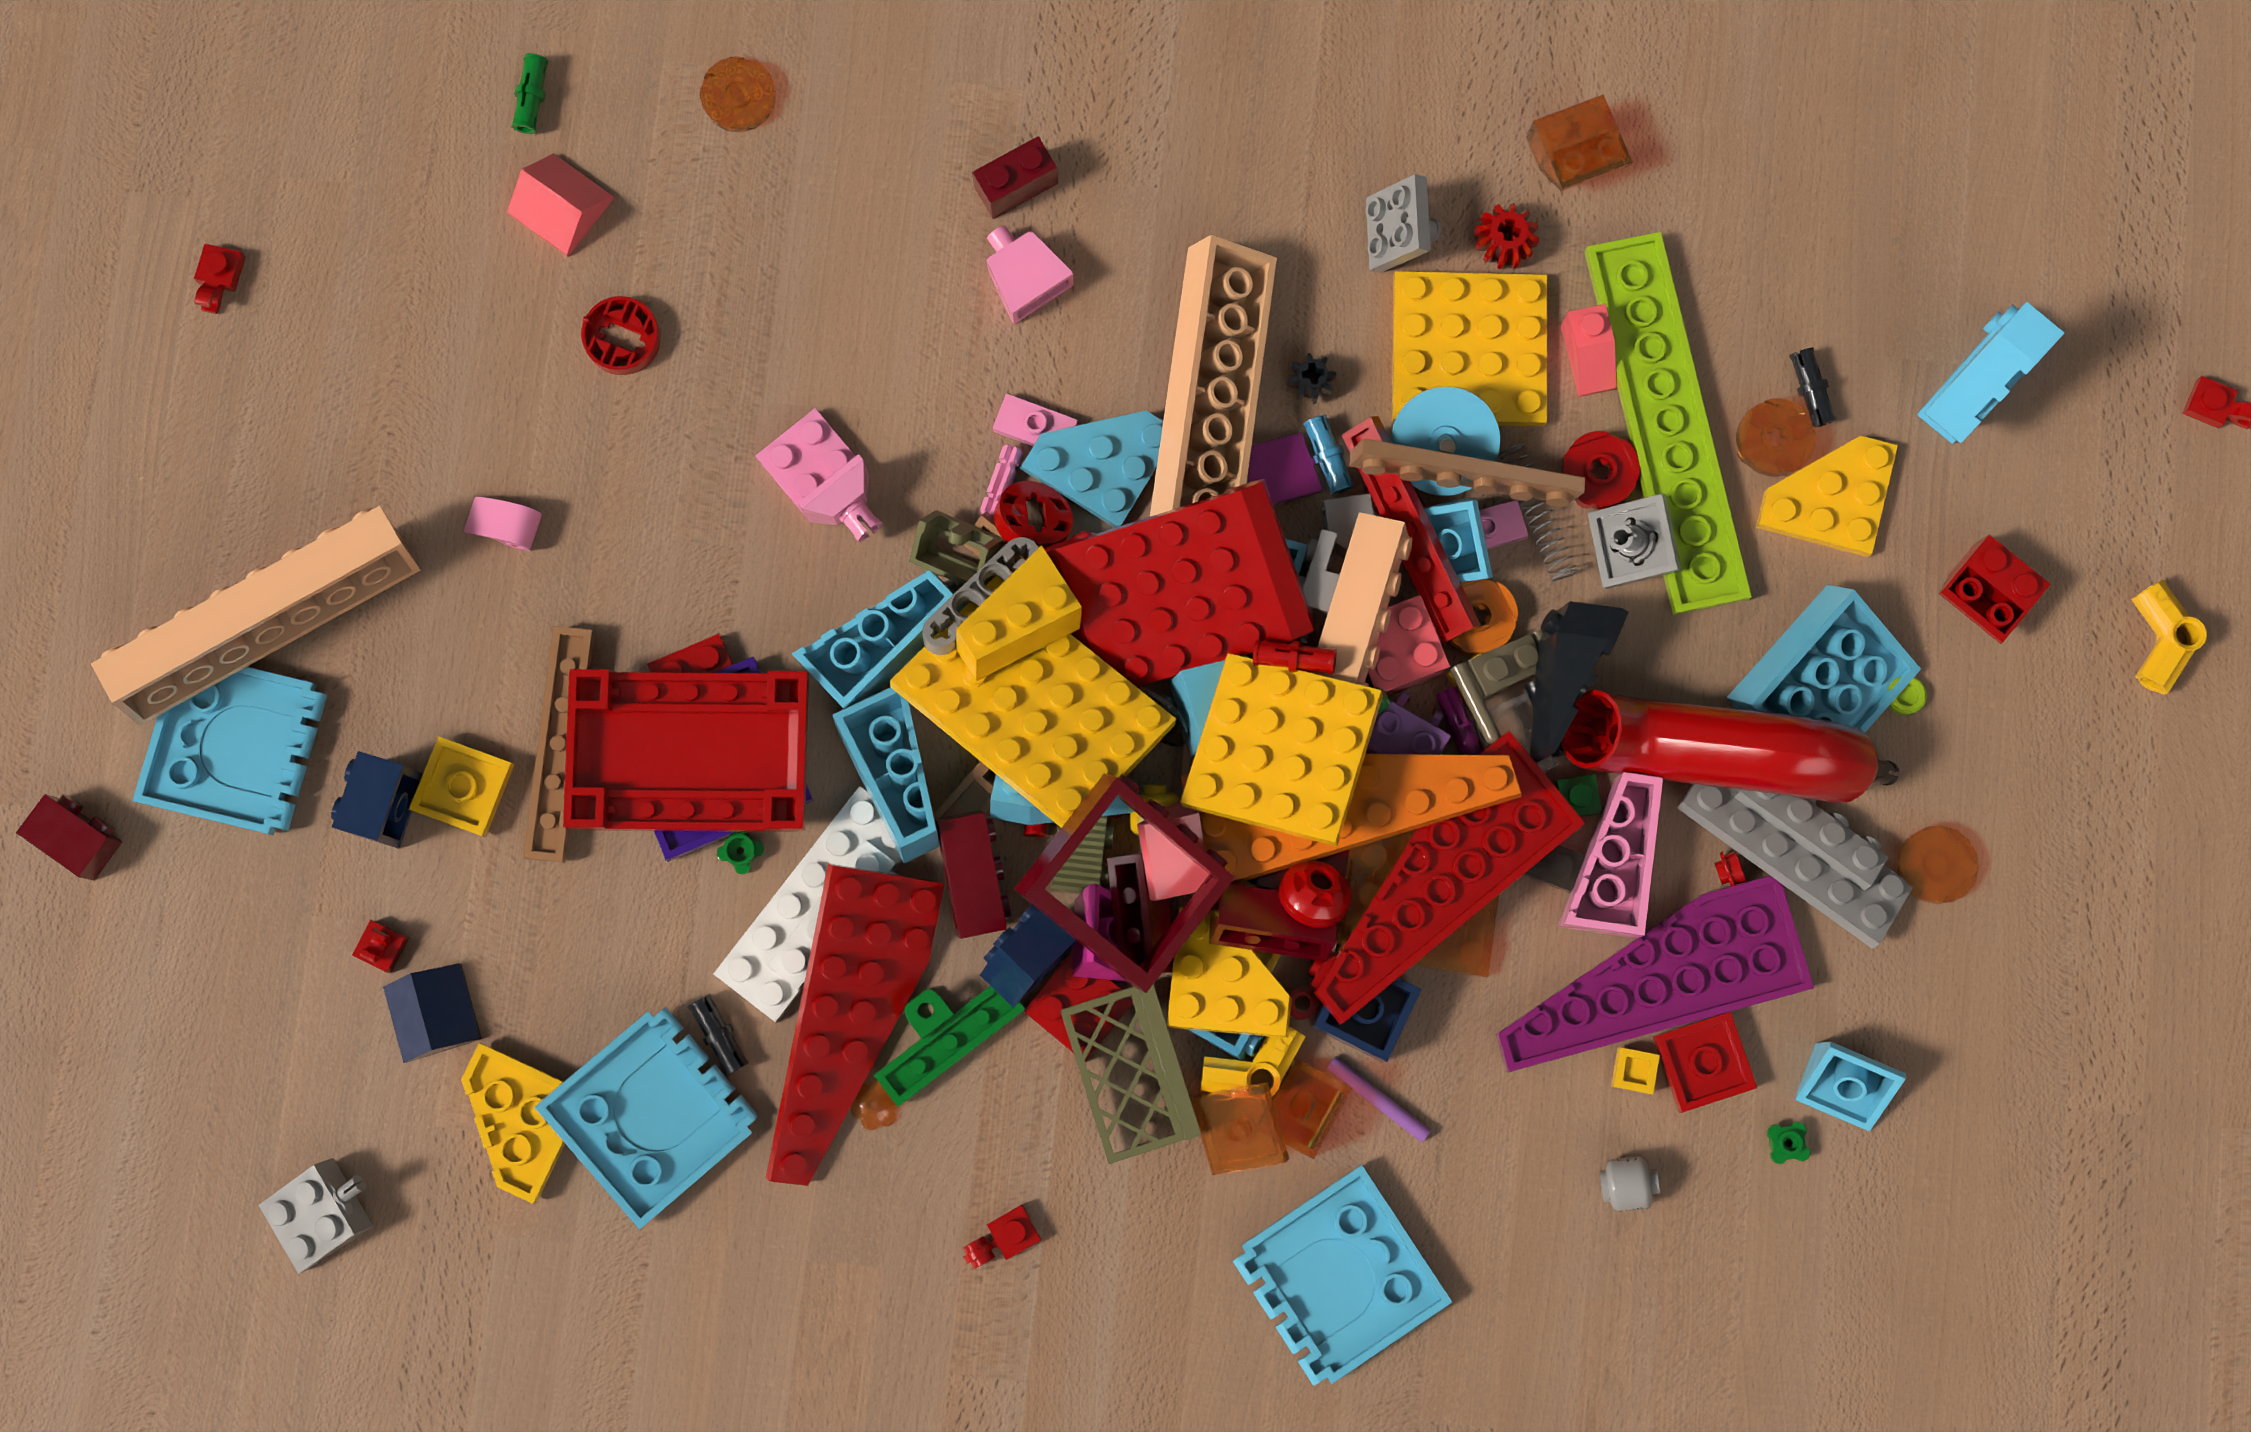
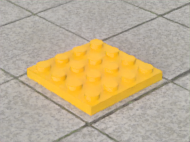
M1395 271L1393 275L1392 423H1394L1403 406L1419 393L1435 387H1457L1467 390L1482 399L1494 414L1498 426L1545 427L1547 423V275Z
M1228 653L1180 803L1186 808L1337 847L1383 698L1382 690L1300 670L1289 672L1286 667L1254 666L1253 659Z

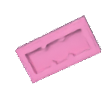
M1006 393L992 429L995 433L1034 446L1042 433L1077 426L1078 420Z
M1518 500L1479 510L1487 550L1528 538L1529 535Z

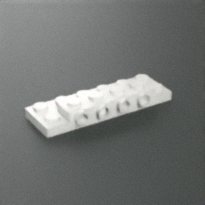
M860 786L857 788L713 973L774 1022H778L803 990L828 863L896 874L894 871L903 861L866 790Z

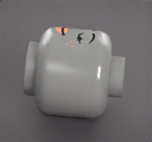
M1643 1157L1611 1159L1607 1162L1606 1170H1600L1604 1203L1610 1202L1615 1211L1648 1209L1653 1203L1652 1194L1660 1193L1657 1169L1649 1170L1648 1162Z

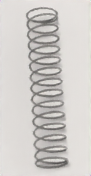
M1525 444L1512 446L1499 453L1498 456L1502 457L1500 461L1512 464L1529 456V454H1525L1517 459L1502 461L1505 456L1525 447ZM1514 448L1513 450L1509 451L1508 453H1506V454H1504V455H1501L1502 453H1504V452H1506V451H1508V450ZM1533 463L1527 464L1523 467H1529L1533 465ZM1528 500L1523 501L1520 505V508H1530L1528 511L1525 512L1524 517H1535L1528 523V526H1539L1532 532V535H1543L1536 541V545H1546L1540 550V554H1551L1544 559L1543 563H1555L1548 569L1547 572H1560L1557 575H1555L1551 579V581L1560 580L1577 572L1578 569H1571L1576 565L1557 571H1549L1555 565L1561 563L1562 561L1568 558H1571L1572 555L1560 560L1545 562L1554 554L1568 548V546L1555 551L1541 553L1545 548L1559 540L1564 539V537H1561L1554 541L1538 544L1537 542H1539L1542 538L1557 530H1560V528L1542 534H1533L1535 531H1537L1544 525L1555 521L1556 518L1541 524L1529 525L1532 521L1548 512H1551L1553 509L1547 510L1540 514L1525 516L1529 511H1531L1532 509L1541 504L1546 503V501H1543L1539 504H1535L1532 506L1522 507V505ZM1568 572H1571V573H1569V574H1567V575H1565V576H1562V577H1560V578H1557V577H1559V576H1561V575H1563V574H1566V573H1568Z

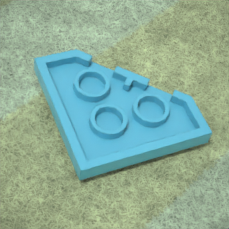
M1145 410L1042 433L1020 469L1055 489L1061 495L1112 527H1119L1157 467L1163 421Z

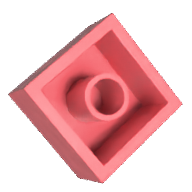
M1421 595L1387 607L1391 611L1389 625L1385 633H1379L1376 646L1380 647L1378 662L1374 670H1368L1365 683H1368L1371 688L1379 687L1390 696L1445 675L1450 665Z

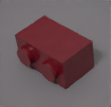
M1039 136L972 172L974 188L992 219L1058 184L1057 166Z
M44 794L16 834L77 877L94 881L122 844L121 840L112 835L115 828L97 816L89 819L80 812L83 806L65 794H62L60 798Z

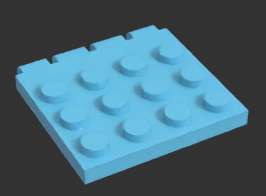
M245 667L157 716L132 801L273 836L276 828L289 831L296 804L285 802L284 797L285 794L299 797L307 766L296 764L295 759L296 756L310 759L318 729L306 726L307 719L321 721L328 695L316 692L317 685L314 683Z
M667 1007L663 1008L654 1017L647 1011L534 1107L639 1230L752 1133L748 1125L759 1116L742 1095H739L730 1104L724 1100L736 1088L716 1064L704 1074L700 1072L698 1068L709 1060L710 1057L690 1034L679 1043L672 1039L684 1027Z
M1359 1165L1241 1244L1245 1252L1232 1261L1247 1285L1261 1277L1265 1281L1264 1284L1253 1291V1294L1270 1320L1282 1312H1285L1287 1318L1278 1323L1275 1328L1291 1353L1295 1354L1306 1346L1308 1347L1310 1352L1301 1357L1297 1362L1313 1386L1326 1378L1333 1384L1452 1303L1362 1165Z

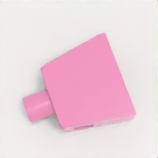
M1003 225L988 235L987 239L996 251L995 254L986 260L988 271L1013 324H1016L1074 286L1072 271L1033 232H1027L1015 240L1008 228Z

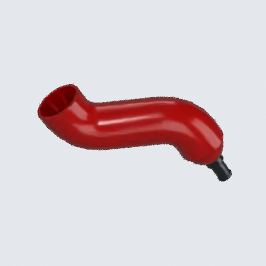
M1600 690L1586 691L1580 699L1574 702L1579 707V710L1561 741L1562 748L1568 759L1574 765L1585 769L1617 774L1626 772L1661 777L1665 781L1782 794L1837 804L1853 801L1867 791L1874 782L1885 786L1894 784L1898 776L1890 775L1889 771L1899 772V768L1894 762L1878 759L1871 739L1860 728L1847 724L1772 712L1637 698Z

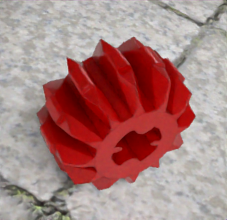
M1515 203L1510 204L1507 212H1505L1500 204L1494 206L1493 214L1484 212L1480 218L1482 224L1477 225L1474 230V235L1480 238L1476 241V250H1487L1483 258L1485 263L1490 262L1493 258L1498 259V269H1503L1507 260L1514 269L1519 267L1521 259L1530 260L1533 255L1531 248L1537 247L1540 240L1538 236L1534 235L1538 229V222H1526L1530 215L1529 209L1523 211L1520 215L1515 213L1517 209ZM1502 232L1509 233L1511 241L1504 240V233Z

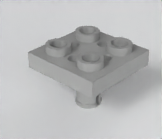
M1414 174L1366 197L1367 249L1370 271L1382 273L1431 251L1430 243L1437 241L1439 238L1441 226L1437 219H1429L1426 176Z
M1658 494L1588 513L1603 588L1610 589L1682 571L1666 495ZM1631 518L1636 520V525H1632L1633 521L1630 520ZM1653 532H1657L1659 535V538L1656 542V535L1653 534ZM1644 560V563L1641 566H1637L1635 564L1641 563V561Z

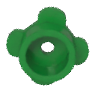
M746 832L730 835L724 845L717 849L719 860L728 861L734 866L738 874H747L751 870V863L754 859L764 853L763 843L753 841L747 836ZM740 847L744 849L742 855L737 853V849Z
M1793 1122L1790 1126L1786 1127L1774 1124L1768 1128L1767 1137L1769 1138V1146L1772 1151L1770 1158L1774 1163L1784 1164L1786 1160L1797 1159L1803 1162L1809 1158L1810 1149L1805 1144L1804 1135L1807 1129L1804 1124ZM1787 1139H1790L1792 1141V1145L1790 1147H1787L1785 1145V1141Z

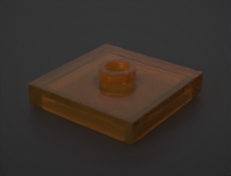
M1268 1082L1199 1094L1190 1099L1212 1175L1283 1164L1290 1159Z

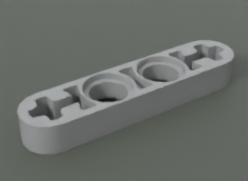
M1024 537L1014 538L1009 541L935 611L923 625V642L927 650L936 655L949 654L955 650L956 628L968 617L961 615L957 611L958 605L964 601H972L979 607L995 591L988 589L984 585L985 579L989 576L997 575L1006 580L1012 574L1009 568L1014 564L1015 553L1020 556L1028 553L1029 558L1038 549L1036 543ZM1020 559L1013 566V572L1026 560ZM949 616L951 617L952 621L954 622L951 626H950ZM948 628V639L943 637L934 639V630L941 633Z

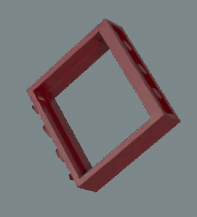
M1104 773L1014 890L1129 984L1147 993L1235 877L1225 869L1228 862L1212 849H1208L1205 852L1195 844L1199 839L1195 833L1182 824L1175 827L1166 818L1170 813L1153 799H1150L1148 803L1137 794L1140 787L1123 774L1118 778ZM1116 797L1122 800L1209 874L1140 966L1135 964L1045 890Z

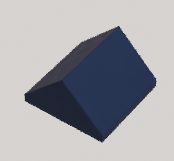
M458 963L413 972L383 987L403 1063L482 1040L462 964Z

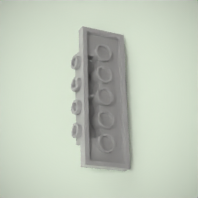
M1692 784L1677 807L1681 812L1872 949L1881 943L1914 887L1884 865L1888 856L1880 851L1881 845L1876 839L1870 836L1860 837L1848 828L1849 823L1844 816L1835 812H1825L1816 805L1815 799Z

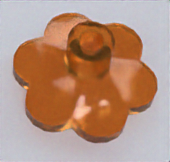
M875 1081L871 1086L868 1084L862 1085L856 1100L851 1106V1113L855 1118L861 1119L864 1128L875 1130L880 1125H892L896 1120L895 1110L898 1107L880 1083ZM873 1101L877 1102L876 1109L871 1107Z

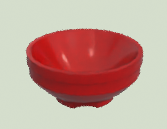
M1311 860L1295 864L1288 869L1279 885V898L1285 911L1299 923L1315 928H1326L1336 925L1345 917L1351 904L1352 891L1346 877L1338 869L1328 863ZM1319 874L1327 877L1332 887L1330 889L1317 888L1312 883L1311 876Z

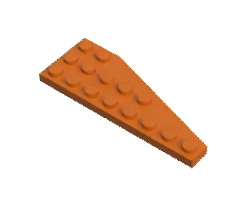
M1365 754L1337 847L1202 811L1198 812L1205 852L1208 849H1212L1228 862L1225 869L1235 877L1232 882L1241 883L1290 868L1301 862L1333 855L1522 797L1509 755ZM1189 774L1180 776L1184 789Z

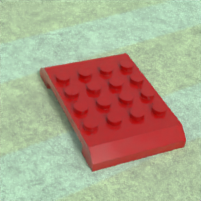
M1264 478L1228 489L1225 493L1081 539L1076 537L1044 548L1082 607L1080 629L1070 634L1136 687L1176 676L1181 670L1226 660L1228 653L1238 656L1253 653L1256 640L1286 643L1304 636L1315 629L1314 621Z
M569 669L563 827L566 829L591 831H805L808 671L673 673L611 672L609 669Z

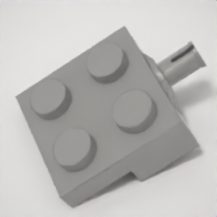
M1324 529L1321 531L1319 540L1311 539L1305 559L1307 561L1306 570L1309 571L1307 577L1302 575L1299 577L1314 624L1323 627L1340 576L1330 572L1337 552V533ZM1310 633L1295 640L1308 643Z
M333 1158L311 1166L258 1205L298 1274L309 1270L331 1253L345 1247L373 1227L356 1197L357 1194L366 1189V1182L359 1184L364 1179L358 1175H355L347 1182Z

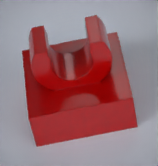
M370 920L352 956L386 973H391L409 937Z

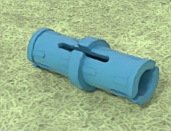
M1320 415L1303 423L1316 454L1313 458L1316 464H1320L1324 472L1331 495L1342 493L1354 487V482L1342 456L1345 452L1342 445H1338L1334 438L1327 415Z

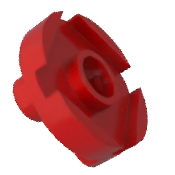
M1594 431L1584 434L1575 440L1562 459L1561 473L1585 477L1584 493L1577 497L1575 501L1582 508L1601 510L1617 506L1627 499L1639 478L1640 463L1636 451L1626 440H1620L1609 432ZM1599 461L1601 466H1609L1610 471L1606 473L1604 480H1600L1598 476L1592 475L1593 462Z

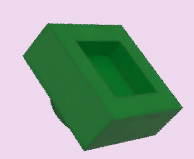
M1596 774L1555 781V787L1580 817L1602 813Z

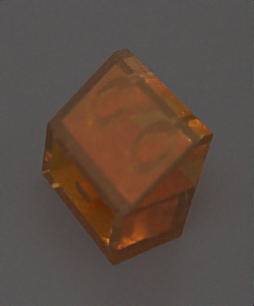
M1604 95L1534 120L1526 136L1540 171L1560 191L1628 167L1633 163Z

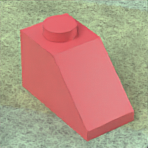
M1606 304L1569 311L1560 326L1578 397L1615 390L1617 388L1615 339Z

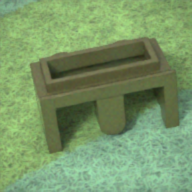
M936 510L919 520L909 562L920 566L923 572L930 570L936 576H943L955 581V584L961 588L999 552L1004 539ZM939 534L948 536V541L954 545L961 546L967 544L979 549V564L937 547ZM992 576L985 579L984 585H987L992 580Z

